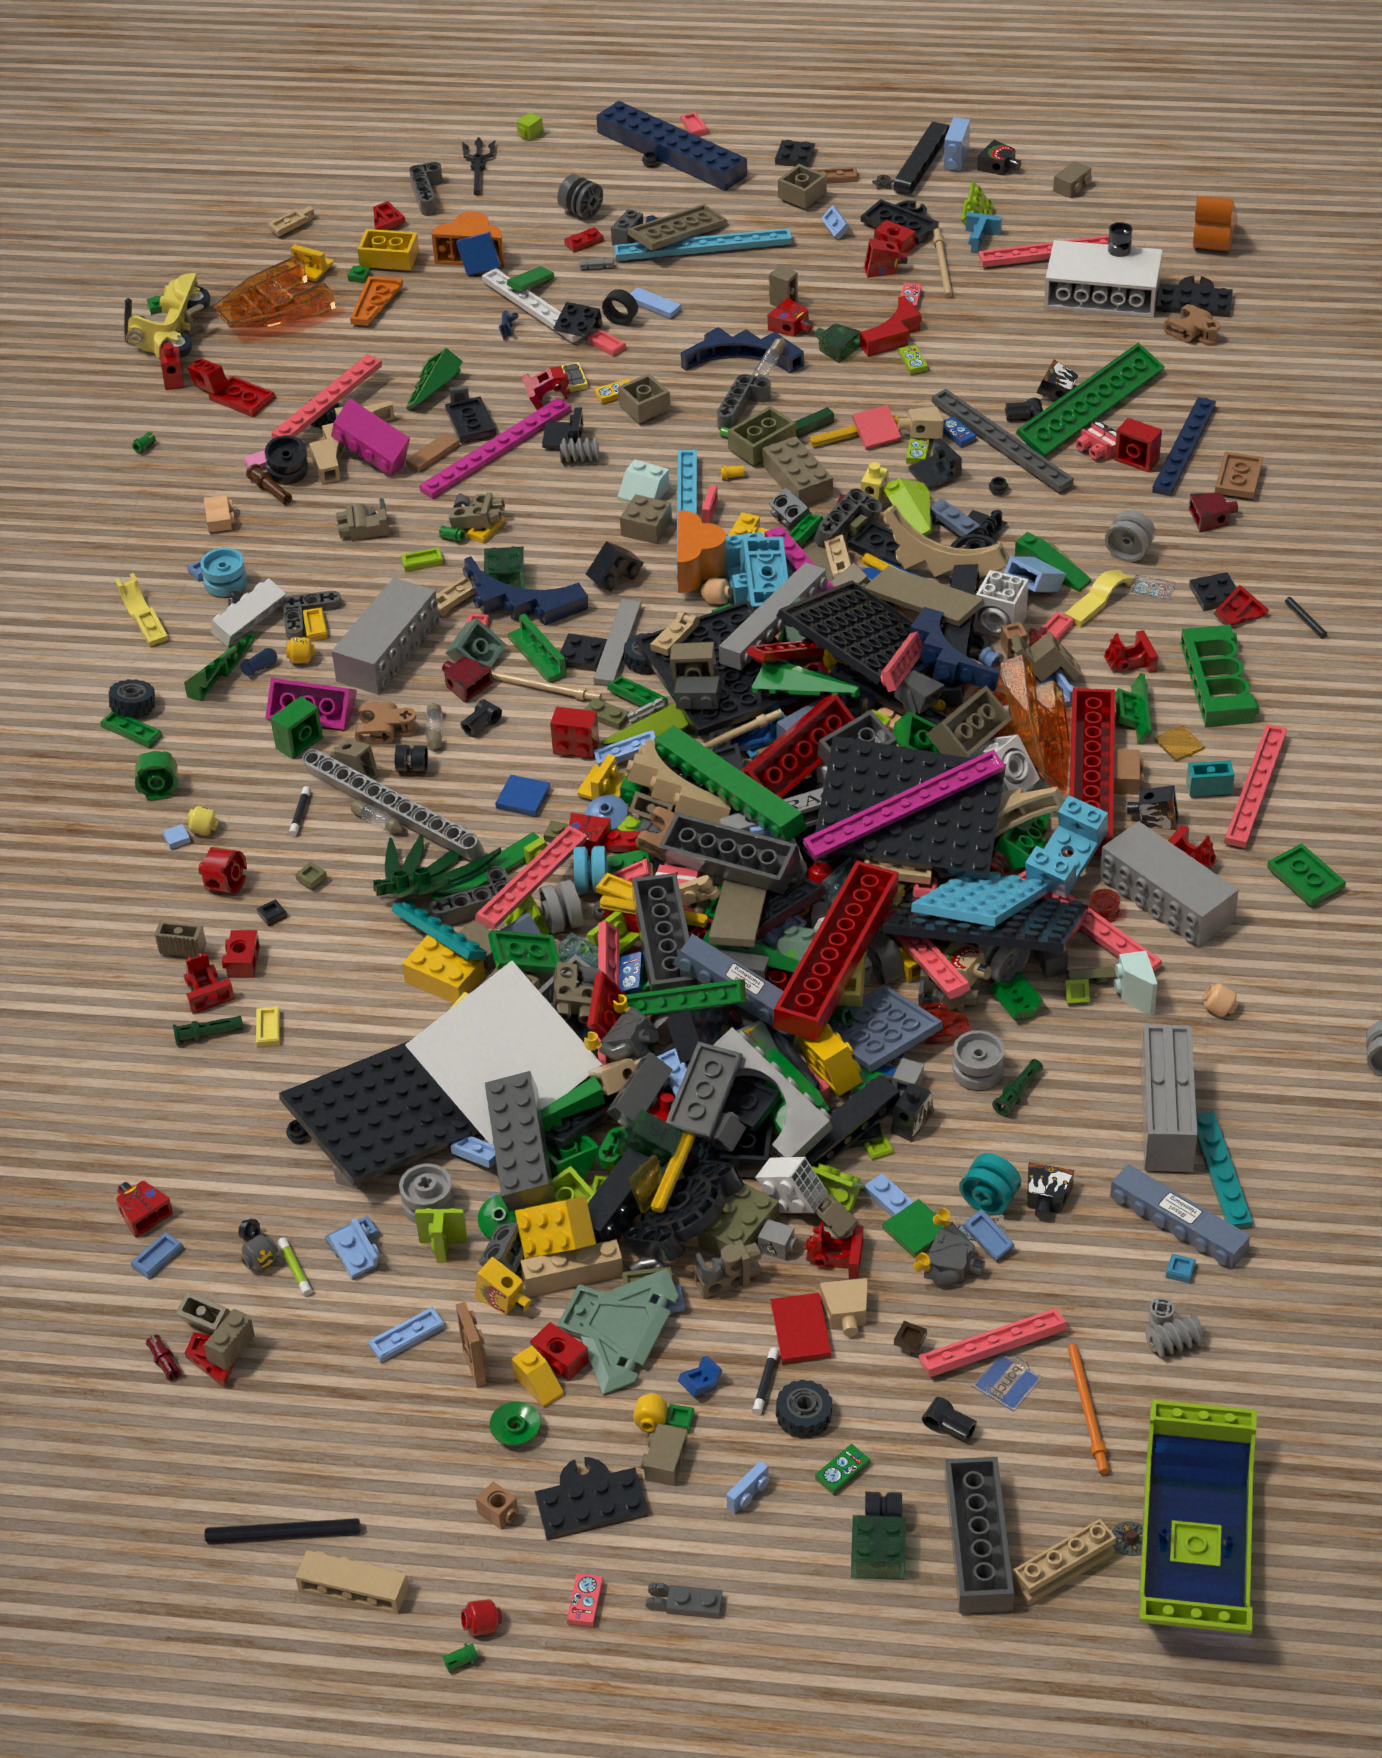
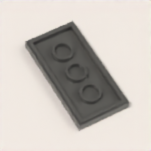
M698 1041L665 1122L666 1128L711 1140L743 1060V1054Z

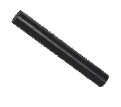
M1292 597L1285 599V603L1318 636L1324 638L1327 635V632Z

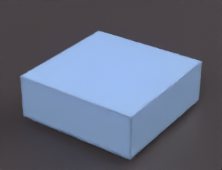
M183 824L162 831L170 850L191 843Z

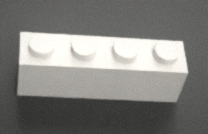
M270 579L263 583H258L252 592L245 593L240 601L236 604L232 603L223 614H218L213 618L211 633L225 646L229 647L283 605L286 593Z

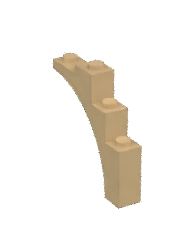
M391 400L364 406V408L385 422L395 420ZM343 407L335 408L336 418ZM333 423L322 426L324 440L309 443L311 459L322 485L341 481L339 461L347 448L331 437Z
M896 505L889 507L884 512V521L888 527H891L896 543L900 544V547L896 550V559L899 564L903 565L904 569L926 560L928 571L932 572L934 577L954 569V565L978 564L979 576L981 578L986 576L989 570L997 571L1007 566L1010 559L1002 543L977 549H960L941 545L915 530L904 519Z
M646 738L645 744H640L638 754L635 753L633 761H628L625 771L629 773L628 781L652 789L651 797L675 805L674 813L678 812L719 824L720 818L729 815L731 804L727 801L723 802L719 796L691 784L674 773L658 756L654 740Z
M1052 787L1024 792L1022 788L1003 791L995 838L1027 820L1058 811L1065 802L1059 788ZM937 871L940 878L957 876L956 874Z

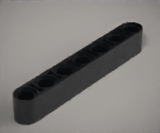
M931 122L896 176L893 186L894 191L906 194L913 193L944 145L950 125Z

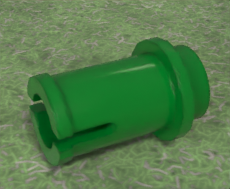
M147 432L141 438H136L132 444L133 449L137 453L144 452L146 447L156 442L155 435L149 438L153 433Z
M442 525L439 529L440 538L452 539L457 543L465 538V531L461 527L451 528Z
M465 1643L463 1648L442 1655V1658L445 1661L444 1664L447 1671L450 1672L469 1662L474 1664V1660L478 1659V1655L473 1643L469 1645Z

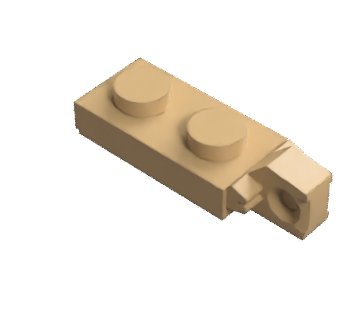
M311 206L301 211L295 209L268 224L269 230L277 236L284 235L314 219V209Z

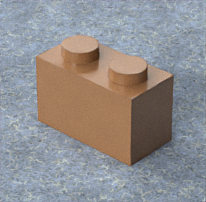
M1114 749V794L1138 795L1139 786H1143L1144 773H1140L1144 769V759H1140V750Z

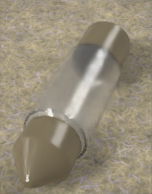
M785 338L775 339L754 369L752 375L768 377L786 348Z
M436 703L428 705L426 712L427 746L432 750L442 747L443 737L441 706Z
M360 799L351 803V812L360 816L363 820L392 834L403 831L401 821L393 815Z

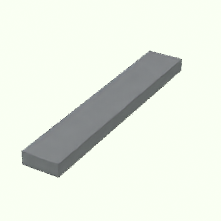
M621 599L593 678L594 684L608 685V683L617 678L624 658V644L631 638L641 609V601Z

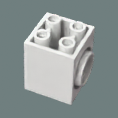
M989 570L976 596L984 599V605L975 612V631L1001 638V626L1018 622L1023 624L1027 617L1028 579Z
M1019 735L990 738L968 757L974 759L993 749L995 750L1002 762L1006 764L1002 793L1003 791L1020 788L1024 792L1030 791L1034 788V784L1040 780Z

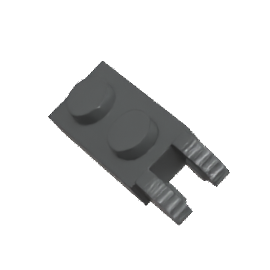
M650 1583L648 1586V1593L650 1595L668 1597L667 1601L659 1597L646 1599L645 1606L650 1610L673 1615L720 1618L723 1590L676 1585L668 1586L664 1583Z

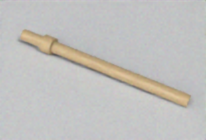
M936 228L933 231V243L937 250L945 297L950 298L952 297V291L943 248L944 238L941 236L940 229Z
M492 671V679L575 696L579 700L602 699V694L587 691V688H572Z
M778 709L767 715L761 714L755 720L701 744L708 749L713 748L758 727L768 726V723L783 717L782 712ZM663 760L666 765H670L668 760Z

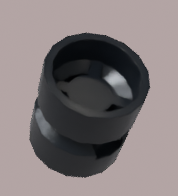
M1116 222L1110 225L1108 252L1112 256L1124 257L1130 254L1133 230L1130 224Z
M396 745L394 758L396 772H409L410 769L413 772H427V746L414 745L411 748L409 745Z
M865 1491V1526L872 1524L869 1521L877 1520L880 1524L884 1521L890 1522L887 1526L902 1527V1492H887L885 1496H882L880 1492Z

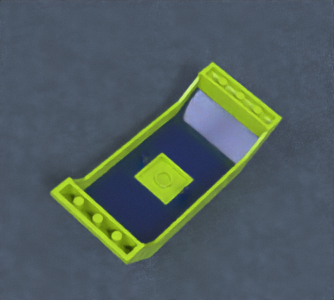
M1151 1399L1138 1602L1140 1623L1252 1634L1253 1607L1250 1605L1253 1466L1257 1409Z

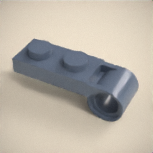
M939 499L931 505L930 516L932 523L941 521L960 536L977 533L980 525L946 500Z

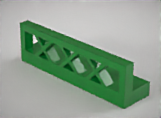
M525 613L519 615L520 628L508 633L509 640L546 682L553 683L566 677V665L563 655Z

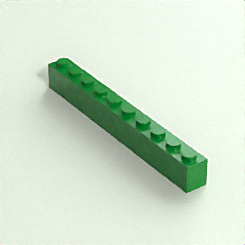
M673 725L654 738L657 746L655 749L660 758H665L673 767L681 769L686 776L689 775L694 778L698 784L704 785L710 793L717 794L723 802L727 801L736 811H741L749 820L757 822L762 829L770 831L775 838L789 842L807 829L802 812Z

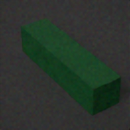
M827 407L794 421L796 423V437L800 438L834 423V412Z

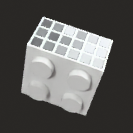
M805 1157L769 1158L755 1177L762 1190L770 1197L779 1201V1213H814L828 1194Z

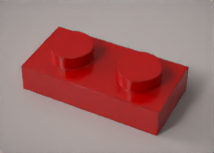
M595 227L564 238V244L573 253L604 241L603 235Z
M610 831L602 846H605L606 851L611 852L641 850L637 847L635 839L642 831Z

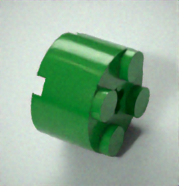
M152 751L140 754L135 765L136 790L146 795V798L150 800L168 798L178 786V766L172 754L167 751Z

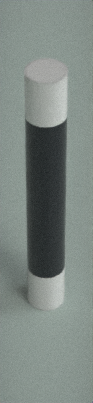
M304 786L290 826L289 835L292 837L297 836L309 799L311 788L308 786Z
M770 1348L752 1409V1412L756 1415H761L779 1355L777 1348Z

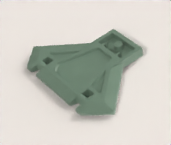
M667 1268L604 1293L578 1284L557 1327L568 1334L581 1338L583 1344L588 1347L589 1360L601 1391L605 1395L636 1382L639 1374L633 1372L636 1365L644 1367L671 1313L665 1307L668 1302L676 1304L679 1295ZM654 1298L658 1299L656 1304L652 1303ZM622 1361H625V1362H626V1364L624 1365V1367H621V1366H620V1364L622 1363Z

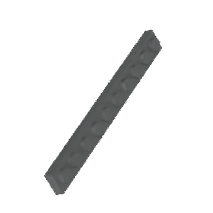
M944 389L932 396V403L949 415L954 416L967 428L1056 491L1061 492L1074 484L1073 477L949 390Z

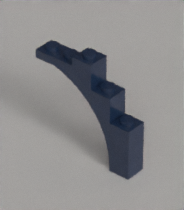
M717 327L704 334L702 342L681 352V368L687 371L707 361L745 358L767 362L782 368L788 373H792L804 366V351L785 339L786 348L778 356L769 349L775 339L784 338L776 332L760 339L746 329L732 337Z
M472 556L464 558L463 574L466 579L469 578L472 588L475 591L473 602L476 608H480L484 615L504 607L505 611L508 614L510 613L514 620L519 619L521 614L525 613L527 616L535 612L536 617L541 619L544 625L588 609V595L579 582L566 587L547 590L514 587L480 570Z
M924 607L911 625L909 634L918 631L923 644L920 661L935 665L933 678L950 683L957 680L980 688L987 686L990 691L995 692L998 687L1001 670L980 664L956 650L945 639L940 629L944 612Z

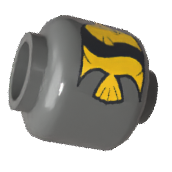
M257 1235L242 1246L243 1256H241V1261L248 1269L252 1267L256 1271H262L276 1261L278 1248L269 1236Z

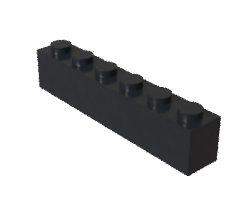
M881 1074L875 1079L868 1081L863 1089L858 1093L852 1094L847 1102L830 1113L832 1118L830 1122L833 1129L804 1156L809 1164L814 1167H818L819 1164H829L894 1110L895 1103L900 1098V1091Z

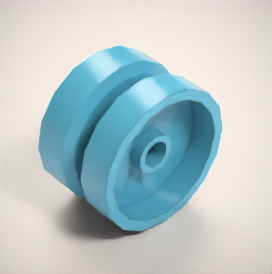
M218 548L202 557L200 562L205 589L209 594L227 597L231 591H242L246 587L247 576L244 559L239 551L232 548Z
M594 846L591 851V860L588 858L586 847H574V883L577 894H588L590 881H592L595 894H599L596 892V886L609 873L605 846Z

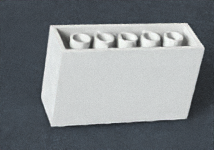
M1054 240L1045 280L1044 308L1153 318L1160 283L1163 249L1131 247L1129 255L1116 257L1109 254L1108 245Z

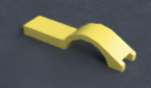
M1109 570L1102 573L1092 585L1089 593L1066 611L1064 615L1073 618L1074 625L1081 628L1106 606L1107 600L1115 587L1123 582L1125 586L1129 587L1135 582V577L1129 576L1121 570Z
M134 573L130 574L131 580L125 583H121L119 578L115 579L123 603L131 618L135 619L148 646L151 647L168 641V635L155 611L146 604Z

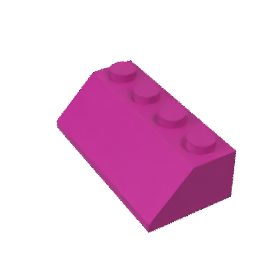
M351 398L347 400L335 419L331 437L389 476H392L405 464L410 438Z
M271 678L265 719H270L291 702L302 696L318 707L322 727L345 730L354 711L357 690Z

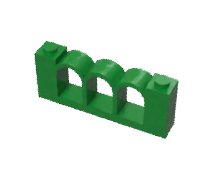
M1231 625L1182 629L1180 645L1205 728L1255 723L1256 714H1259V704L1255 702L1253 694H1249L1250 685L1243 678L1244 666L1237 659V634L1233 633ZM1223 655L1218 657L1199 658L1200 656ZM1228 674V676L1204 677L1208 675ZM1218 694H1236V695H1230V696L1210 697V695H1218Z

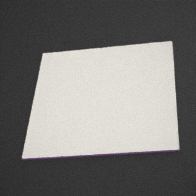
M510 961L405 1045L490 1144H493L485 1082L531 1071L537 1085L542 1110L590 1076L588 1071L603 1065L591 1050L586 1049L584 1042L513 961Z

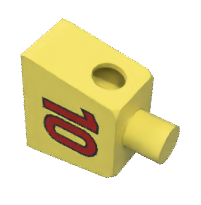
M872 462L869 464L861 480L860 489L877 499L881 504L886 498L882 487L889 483L888 469L880 467V464L877 462Z

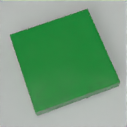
M918 1199L882 1224V1229L915 1258L919 1253L925 1252L932 1246L939 1228L943 1229L944 1226H937L933 1223V1216L936 1214Z

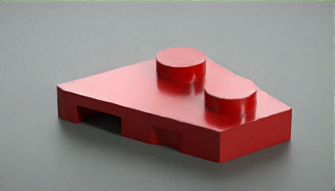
M389 201L373 207L374 227L376 230H388L406 223L405 216Z
M1239 585L1213 614L1225 625L1233 626L1264 616L1268 613L1269 609Z
M193 1332L185 1350L186 1358L219 1384L225 1386L235 1362L232 1363V1366H229V1370H224L208 1362L204 1344L210 1338V1335Z

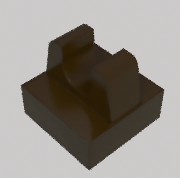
M903 1321L894 1338V1345L900 1347L903 1353L912 1355L914 1352L917 1354L927 1336V1329Z

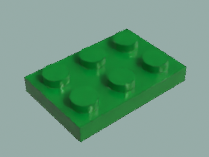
M1302 843L1269 860L1267 864L1268 869L1310 906L1345 888L1346 881Z
M490 930L488 934L497 969H502L510 961H513L521 971L554 974L557 962H561L553 935Z

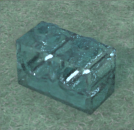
M573 933L569 934L558 945V954L561 962L567 963L576 954L592 968H598V946Z

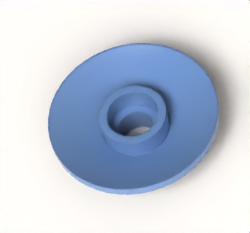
M602 795L590 802L585 815L611 818V828L614 831L628 816V808L621 798L615 795Z

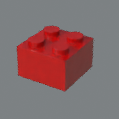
M1127 418L1117 429L1115 461L1149 473L1160 460L1162 429Z
M556 706L550 722L553 754L594 759V750H597L599 745L597 711Z

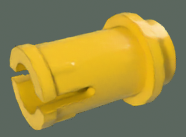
M743 464L730 467L724 465L723 468H720L721 479L727 481L728 478L745 477Z

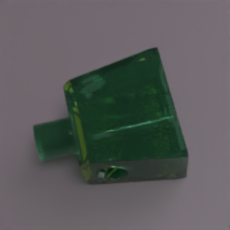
M833 324L826 330L818 328L815 332V338L819 339V350L840 363L860 347L861 331L840 324Z

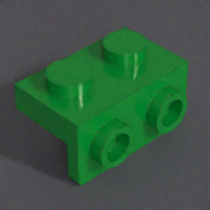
M1020 971L1015 972L1011 981L993 982L990 987L997 1000L1001 1002L1013 1019L1034 1018L1043 1002L1042 997Z

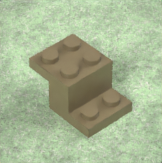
M1050 631L1031 647L1018 633L1011 637L1012 649L1015 652L1014 657L1020 664L1025 663L1028 666L1027 670L1033 678L1038 677L1041 681H1044L1058 668H1060L1065 676L1070 675L1074 680L1081 675L1076 659Z

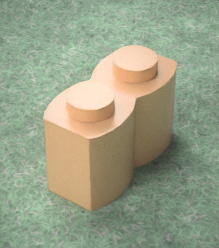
M227 494L204 497L209 533L232 530L231 524H234L235 520L234 513L230 512L233 511L232 501L227 500Z

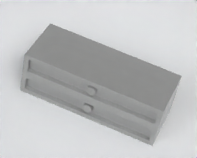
M393 578L331 651L336 681L379 695L387 687L394 675H397L403 664L409 660L412 653L419 648L422 641L428 637L431 630L438 625L440 615L438 614L436 590Z
M1140 821L1102 847L1100 878L1198 948L1235 921L1239 890Z
M1144 1024L1140 1059L1144 1170L1193 1172L1197 1141L1192 1027L1190 1025Z

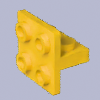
M294 244L291 247L293 263L286 269V273L310 281H317L334 262L333 259L325 258L324 252Z
M608 754L600 767H592L578 789L577 796L594 800L602 795H615L620 798V786L627 774L618 772L619 767L616 765V756Z

